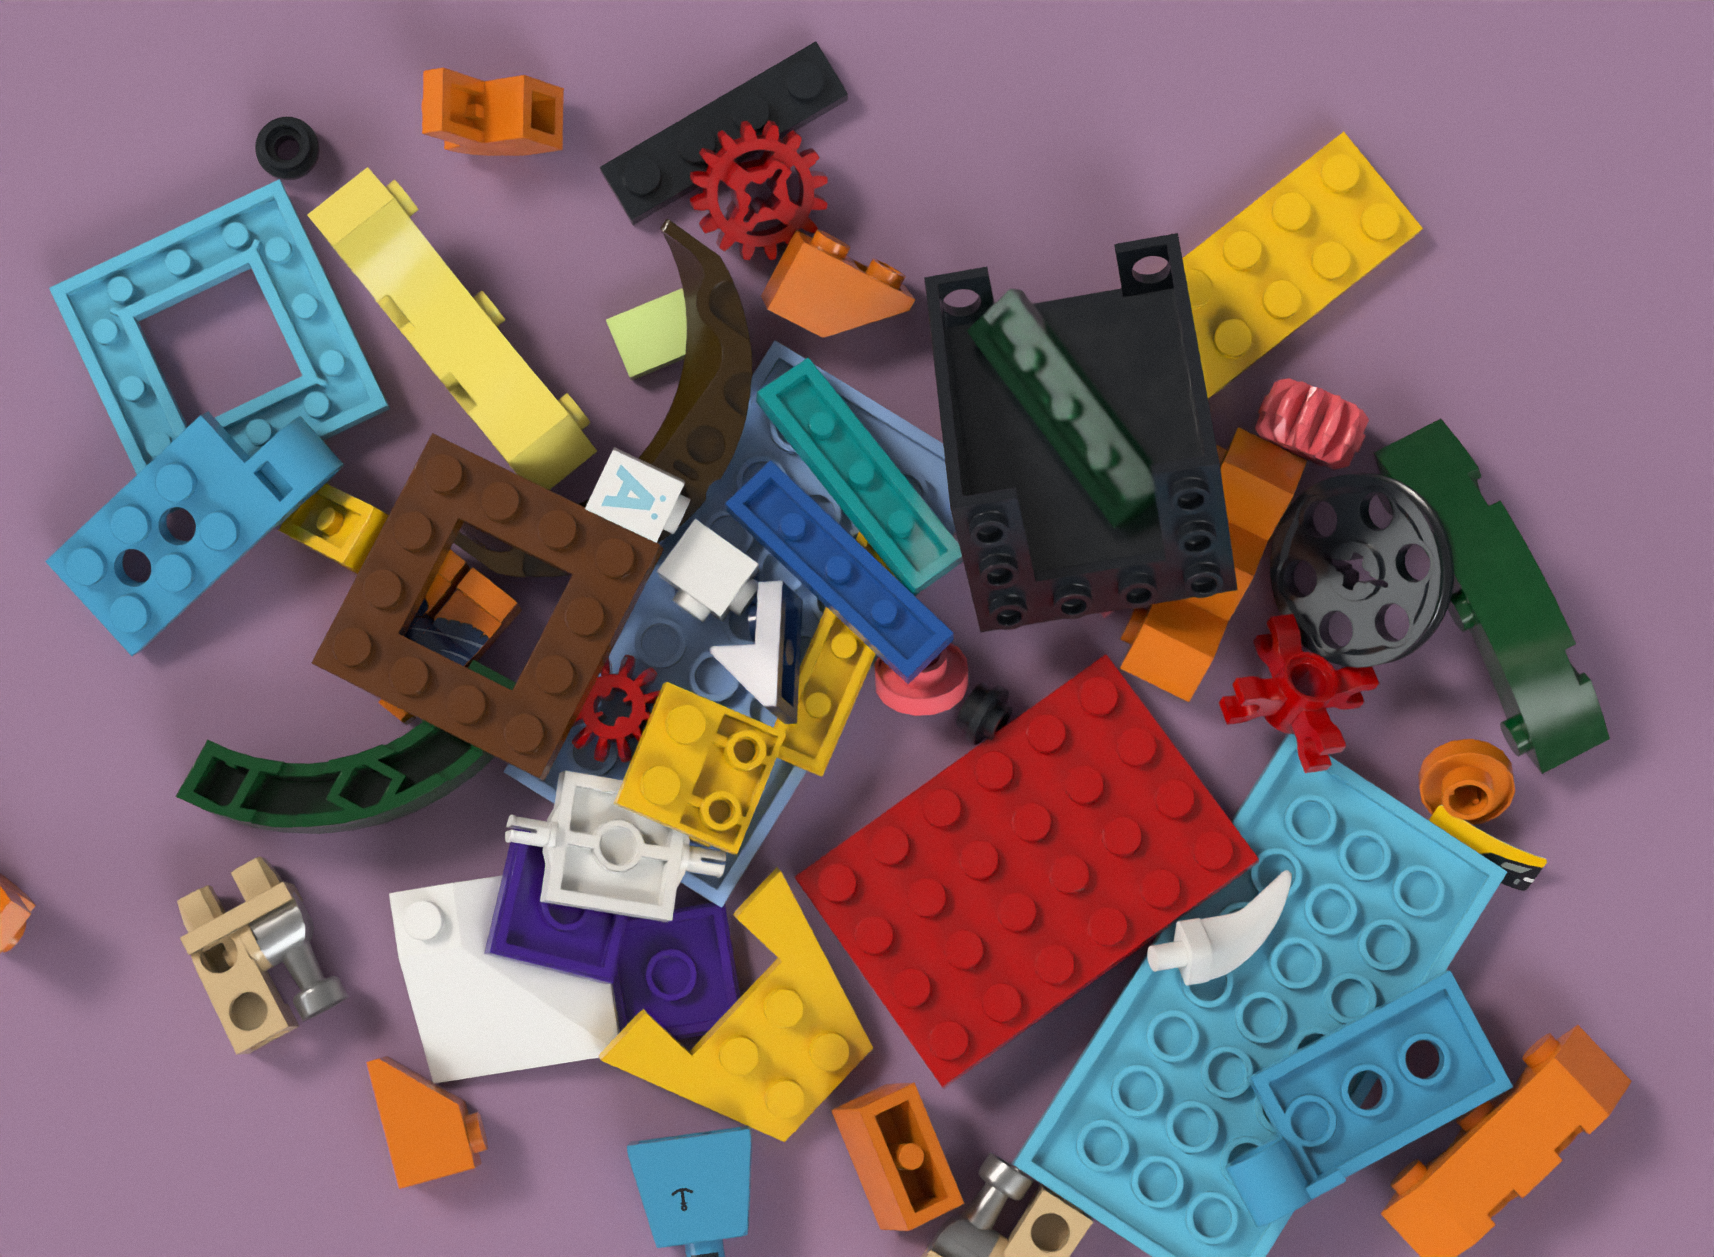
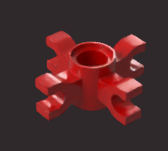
M1294 614L1271 616L1267 621L1271 634L1257 635L1253 640V644L1259 658L1268 666L1272 678L1263 679L1256 676L1236 678L1232 684L1236 695L1223 696L1218 702L1227 725L1243 723L1264 716L1266 721L1275 729L1283 733L1295 734L1298 756L1304 772L1326 771L1332 765L1328 754L1341 753L1347 747L1340 729L1331 721L1326 708L1335 707L1342 710L1360 708L1365 702L1361 691L1375 690L1380 683L1373 666L1359 668L1344 667L1335 670L1320 655L1312 652H1303L1300 630Z

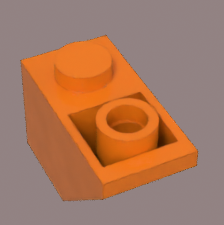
M818 229L813 238L798 230L795 231L761 294L767 310L822 338L907 312L912 307L915 298L908 288L902 284L906 278L903 273L875 258L871 260L869 266L847 256L851 249L849 245Z

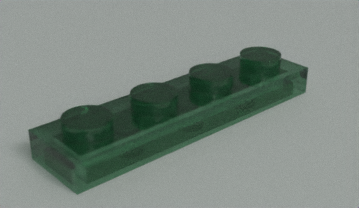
M1017 289L1008 290L967 332L1114 528H1125L1156 500L1150 466L1154 463L1025 293Z

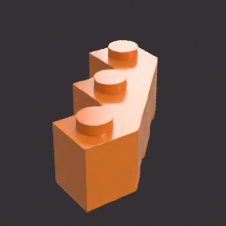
M1239 427L1227 449L1216 444L1238 590L1218 593L1206 598L1194 597L1151 604L1147 610L1144 608L1134 609L1120 637V640L1130 644L1120 669L1187 702H1190L1212 663L1227 624L1256 573L1267 542L1294 496L1307 460Z
M1576 1025L1558 1039L1551 1033L1541 1037L1523 1055L1522 1060L1528 1066L1513 1085V1088L1507 1090L1492 1102L1487 1101L1459 1116L1456 1123L1462 1129L1446 1151L1426 1165L1419 1159L1412 1161L1391 1181L1390 1186L1396 1192L1380 1214L1420 1257H1456L1475 1245L1496 1225L1491 1220V1217L1499 1213L1508 1202L1517 1196L1523 1199L1563 1161L1559 1154L1573 1142L1578 1134L1584 1131L1590 1135L1611 1114L1632 1081L1579 1025Z

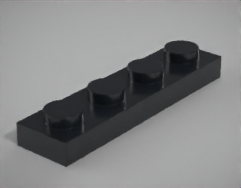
M815 41L599 168L631 224L635 225L699 187L691 181L690 174L694 171H707L709 165L699 152L702 148L717 153L723 148L717 134L721 130H724L735 140L741 137V122L748 121L755 130L756 135H762L766 123L772 121L778 125L779 139L781 140L792 130H798L848 100V93ZM762 150L749 151L735 159L741 163Z

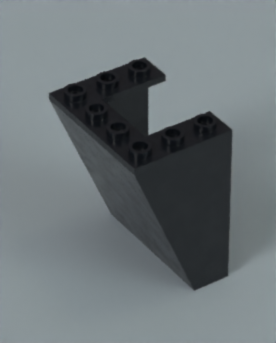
M1178 233L1114 244L1121 282L1120 289L996 310L987 266L924 277L950 509L980 633L1000 629L1012 630L1024 625L1060 619H1078L1090 614L1127 608L1139 609L1151 604L1181 599L1206 598L1218 593L1238 590L1220 463ZM1149 256L1162 257L1168 261L1164 269L1154 274H1140L1132 269L1136 262ZM961 289L971 290L979 295L974 303L965 307H953L943 301L949 293Z

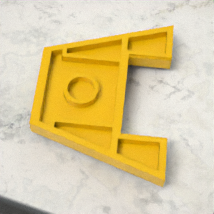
M776 867L733 914L778 957L690 1051L643 1009L598 1056L605 1063L785 1142L873 1049V1046L781 870Z

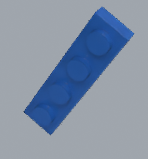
M771 460L725 503L726 511L907 684L918 676L954 640V633Z

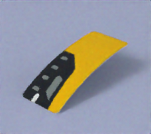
M1439 805L1429 819L1430 822L1507 871L1501 884L1521 891L1527 890L1547 863L1546 858L1515 848L1476 828L1467 821L1451 816L1444 809L1443 805Z

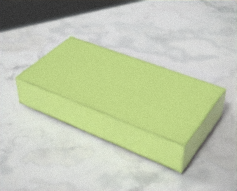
M683 288L606 319L631 381L685 358L687 319Z

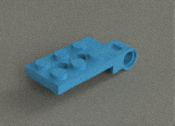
M208 411L193 421L45 562L131 656H134L142 651L273 528L283 523L307 499L334 477L344 466V463L301 416L281 429L250 458ZM173 507L183 508L193 516L196 523V531L190 541L179 540L170 533L167 527V515ZM128 549L139 550L148 557L151 563V575L146 582L134 581L125 573L123 556Z
M1451 971L1442 972L1247 1077L1278 1136L1236 1158L1226 1165L1225 1169L1256 1227H1261L1294 1212L1312 1199L1346 1182V1177L1513 1088ZM1419 1040L1431 1043L1439 1055V1064L1436 1071L1424 1079L1415 1077L1408 1070L1405 1060L1408 1048ZM1365 1070L1374 1073L1382 1084L1380 1101L1369 1109L1357 1107L1351 1101L1348 1093L1351 1079L1357 1073Z

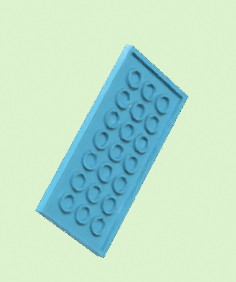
M1287 734L1231 820L1259 858V863L1178 920L1204 919L1235 913L1247 906L1283 871L1288 870L1292 873L1290 890L1275 927L1258 950L1243 964L1230 973L1209 980L1206 983L1186 986L1178 968L1154 972L1150 968L1146 953L1011 1163L1151 1257L1267 1256L1294 1212L1267 1225L1256 1227L1225 1169V1166L1236 1158L1278 1136L1247 1077L1446 971L1507 874V871L1331 756L1329 758L1332 765L1328 770L1305 773L1299 760L1295 734ZM1177 922L1160 933L1152 945L1173 942ZM1367 1070L1354 1075L1348 1087L1351 1101L1359 1108L1378 1079L1374 1073Z

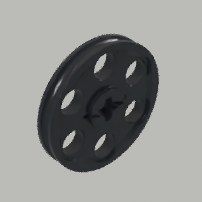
M1376 473L1347 474L1327 478L1300 494L1287 509L1278 525L1270 556V579L1273 596L1281 615L1294 614L1300 630L1301 644L1312 653L1320 655L1331 663L1359 668L1391 663L1403 659L1422 647L1432 637L1448 609L1454 584V563L1447 532L1437 513L1427 500L1409 485L1397 479ZM1378 492L1386 495L1393 506V518L1384 529L1376 526L1369 514L1370 501ZM1322 501L1329 503L1334 508L1337 516L1336 528L1328 537L1321 535L1317 531L1313 520L1315 508ZM1413 544L1423 547L1430 559V569L1422 580L1413 578L1405 566L1406 553ZM1363 559L1362 568L1370 572L1369 576L1377 580L1359 581V572L1353 569L1352 564L1346 561ZM1302 560L1310 563L1317 575L1316 587L1308 596L1301 593L1294 582L1295 568ZM1392 604L1401 606L1409 618L1408 632L1400 640L1393 638L1385 627L1384 617L1387 609ZM1337 611L1344 613L1349 618L1353 629L1352 638L1344 647L1335 643L1329 633V621Z

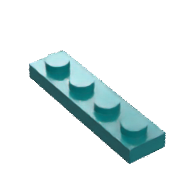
M809 357L757 392L756 403L900 583L914 596L963 562L959 543Z

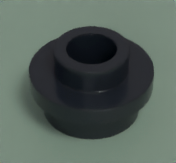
M279 117L268 122L261 129L256 139L255 152L258 162L269 175L288 181L299 179L307 175L314 168L319 157L320 146L315 132L306 122L295 117ZM287 140L299 143L298 154L290 160L278 157L279 146Z
M982 682L972 690L962 705L956 719V726L966 732V740L974 745L979 744L986 737L993 740L995 733L1007 725L1013 710L1012 707L1006 704L1009 697L1007 689L1000 685L991 688Z

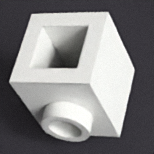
M694 519L657 570L661 579L678 590L672 601L701 622H704L709 614H712L721 622L724 621L730 611L741 616L758 591V582L754 578L760 571L759 564L696 519Z

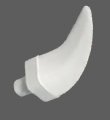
M1288 870L1283 871L1247 906L1235 913L1204 919L1194 918L1178 921L1173 942L1149 946L1147 956L1150 968L1154 972L1178 968L1186 986L1206 983L1209 980L1219 978L1235 970L1258 950L1275 927L1289 894L1292 873Z

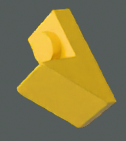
M325 484L282 523L278 531L358 574L389 515L360 499Z

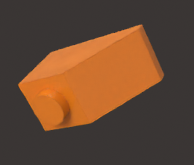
M388 1056L366 1062L399 1189L474 1169L482 1164L479 1152L488 1150V1143L479 1112L469 1114L466 1101L437 1084H433L430 1080Z

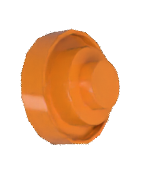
M1462 739L1447 742L1435 748L1423 760L1418 774L1421 801L1431 815L1439 805H1443L1444 809L1451 816L1463 819L1472 825L1483 824L1498 817L1510 806L1515 793L1512 762L1503 750L1486 741Z

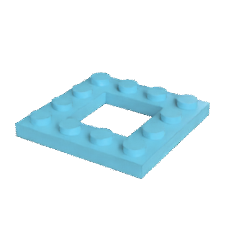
M280 179L49 288L136 474L142 471L188 427L139 321L251 268L303 376L215 417L251 458L274 435L299 416L324 441L391 409ZM173 507V508L169 511L168 515L171 514V513H173V512H175V511H177V510H179V509H181V508H180V507Z

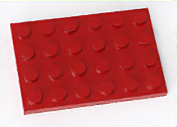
M1105 654L997 731L993 740L988 738L794 876V878L939 1084L945 1089L1258 864L1259 858L1107 654Z

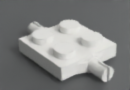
M565 770L559 773L554 809L547 821L517 817L512 814L509 816L507 828L526 830L531 833L517 830L506 831L505 840L507 843L514 842L543 847L545 872L540 902L668 922L673 919L677 887L686 871L712 875L717 878L722 877L725 865L702 862L701 860L716 863L726 861L725 851L690 846L688 835L614 805L613 803L623 780Z

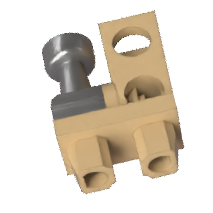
M257 857L231 872L246 901L232 910L225 912L218 896L210 885L197 889L177 901L183 923L188 931L187 934L180 937V940L188 955H191L196 971L236 1055L250 1054L299 1027L289 1005L284 1003L267 971L279 963H284L301 992L294 996L293 1003L302 1021L311 1019L331 1009L349 997L338 977L331 976L325 979L310 944L314 931L312 918L303 905V899L295 884L282 881L280 875L264 857Z
M990 1152L979 1169V1176L986 1182L962 1215L951 1217L941 1225L921 1257H1070L1092 1225L1093 1220L1091 1216L1040 1184L1027 1204V1209L1007 1239L992 1229L1007 1198L1021 1200L1033 1183V1180L1007 1161Z

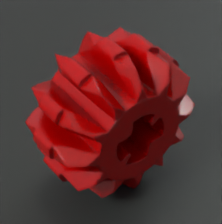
M631 655L624 656L618 674H613L612 663L608 657L600 672L601 676L597 678L573 725L586 724L572 740V744L578 750L586 747L596 736L599 737L594 750V759L598 762L604 763L606 761L612 742L617 743L618 755L623 763L631 762L633 752L629 740L635 737L638 742L640 741L643 728L651 714L649 707H654L660 690L648 694L643 693L658 677L657 672L651 667L644 670L634 681L631 680L636 666V659ZM616 692H623L628 695L623 699L624 703L627 706L632 705V712L629 718L624 716L618 717L614 726L602 723L607 716L602 711L598 712L601 700L612 701Z

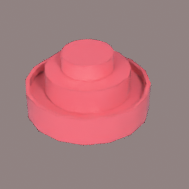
M952 643L909 684L900 678L880 657L874 663L877 695L885 705L900 713L914 716L935 715L954 707L963 699L968 689L967 658L959 647Z

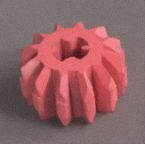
M1287 378L1274 382L1268 395H1265L1258 411L1260 415L1255 430L1262 439L1319 466H1326L1335 470L1349 467L1355 453H1359L1366 437L1364 432L1369 419L1356 404L1342 399L1341 396L1331 394L1322 388L1311 386L1303 381L1298 382Z

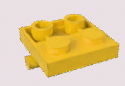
M669 682L663 683L613 804L688 835L690 841L708 848L714 846L730 854H737L787 733Z

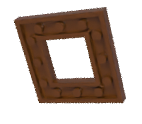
M432 433L311 663L545 781L664 549L660 544L590 512L585 507ZM463 523L571 575L513 690L404 637Z

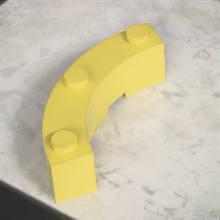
M367 167L307 214V216L351 271L375 298V301L473 422L483 431L514 472L550 490L597 452L582 431L591 422L568 393L557 400L497 328L505 321V318L482 290L474 297L470 295L410 219L419 209L394 179L387 186H384Z

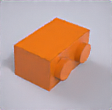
M915 1082L885 1084L831 1110L880 1230L910 1231L964 1204Z

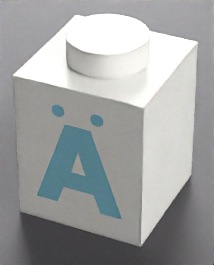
M614 447L585 509L657 543L662 530L675 534L691 499L680 494L685 484L684 480Z

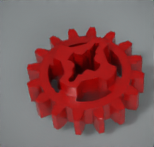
M748 121L741 122L740 138L733 140L729 134L721 130L717 134L723 148L717 153L702 148L699 152L709 166L706 172H691V181L703 188L704 193L691 197L690 204L694 210H708L709 213L698 224L705 234L719 228L721 229L716 244L724 252L737 241L739 242V253L744 260L751 259L755 247H762L768 259L775 260L777 255L776 244L785 241L788 245L796 230L802 228L811 233L817 231L818 227L809 217L811 210H826L828 203L824 198L814 194V189L827 184L828 178L823 172L809 170L820 158L813 148L797 153L802 137L797 132L792 130L783 140H780L778 125L775 122L768 121L762 135H756L752 125ZM766 150L758 160L740 163L735 159L749 151ZM792 166L796 169L799 179L797 202L788 195L786 180L792 173L790 170ZM720 180L730 187L732 201L726 208L728 212L725 216L722 214L718 203V184ZM751 181L760 185L766 181V185L772 193L767 200L755 197L751 201L752 198L745 189ZM773 219L781 221L779 225L773 228L752 231L758 222Z

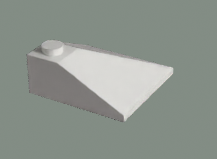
M502 876L389 893L398 958L433 1084L599 1058L598 1055L620 1033L613 984H603L484 954Z

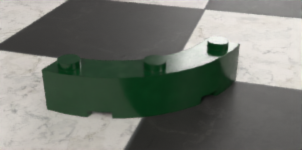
M1440 418L1374 452L1379 473L1397 479L1417 491L1435 510L1447 532L1454 563V584L1448 611L1462 632L1470 631L1482 656L1506 716V720L1500 722L1501 731L1514 754L1519 757L1526 753L1543 774L1609 740L1610 737L1591 679L1585 672L1581 674L1577 672L1571 665L1565 652L1566 649L1576 645V642L1544 575L1501 500L1489 506L1483 498L1477 481L1482 478L1479 467L1454 433ZM1378 492L1377 495L1383 507L1390 515H1393L1391 501L1386 495Z
M475 660L468 667V669L510 690H513L516 682ZM421 720L422 723L405 735L386 745L381 744L363 752L332 759L328 762L308 764L285 763L284 761L257 758L230 750L207 739L175 797L221 818L254 828L305 834L353 831L390 822L434 803L474 777L495 756L424 720Z

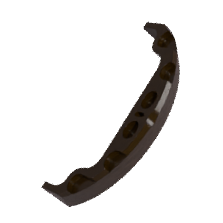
M666 219L660 227V231L663 233L671 249L682 283L687 319L686 354L680 381L671 407L656 435L638 459L684 480L685 484L680 494L691 500L678 526L679 528L705 502L709 486L714 481L722 478L735 453L748 411L752 380V351L744 309L733 279L722 258L675 223ZM589 499L585 500L579 505L586 508ZM463 523L454 541L455 545L498 574L516 577H559L569 575ZM662 530L657 543L672 533Z

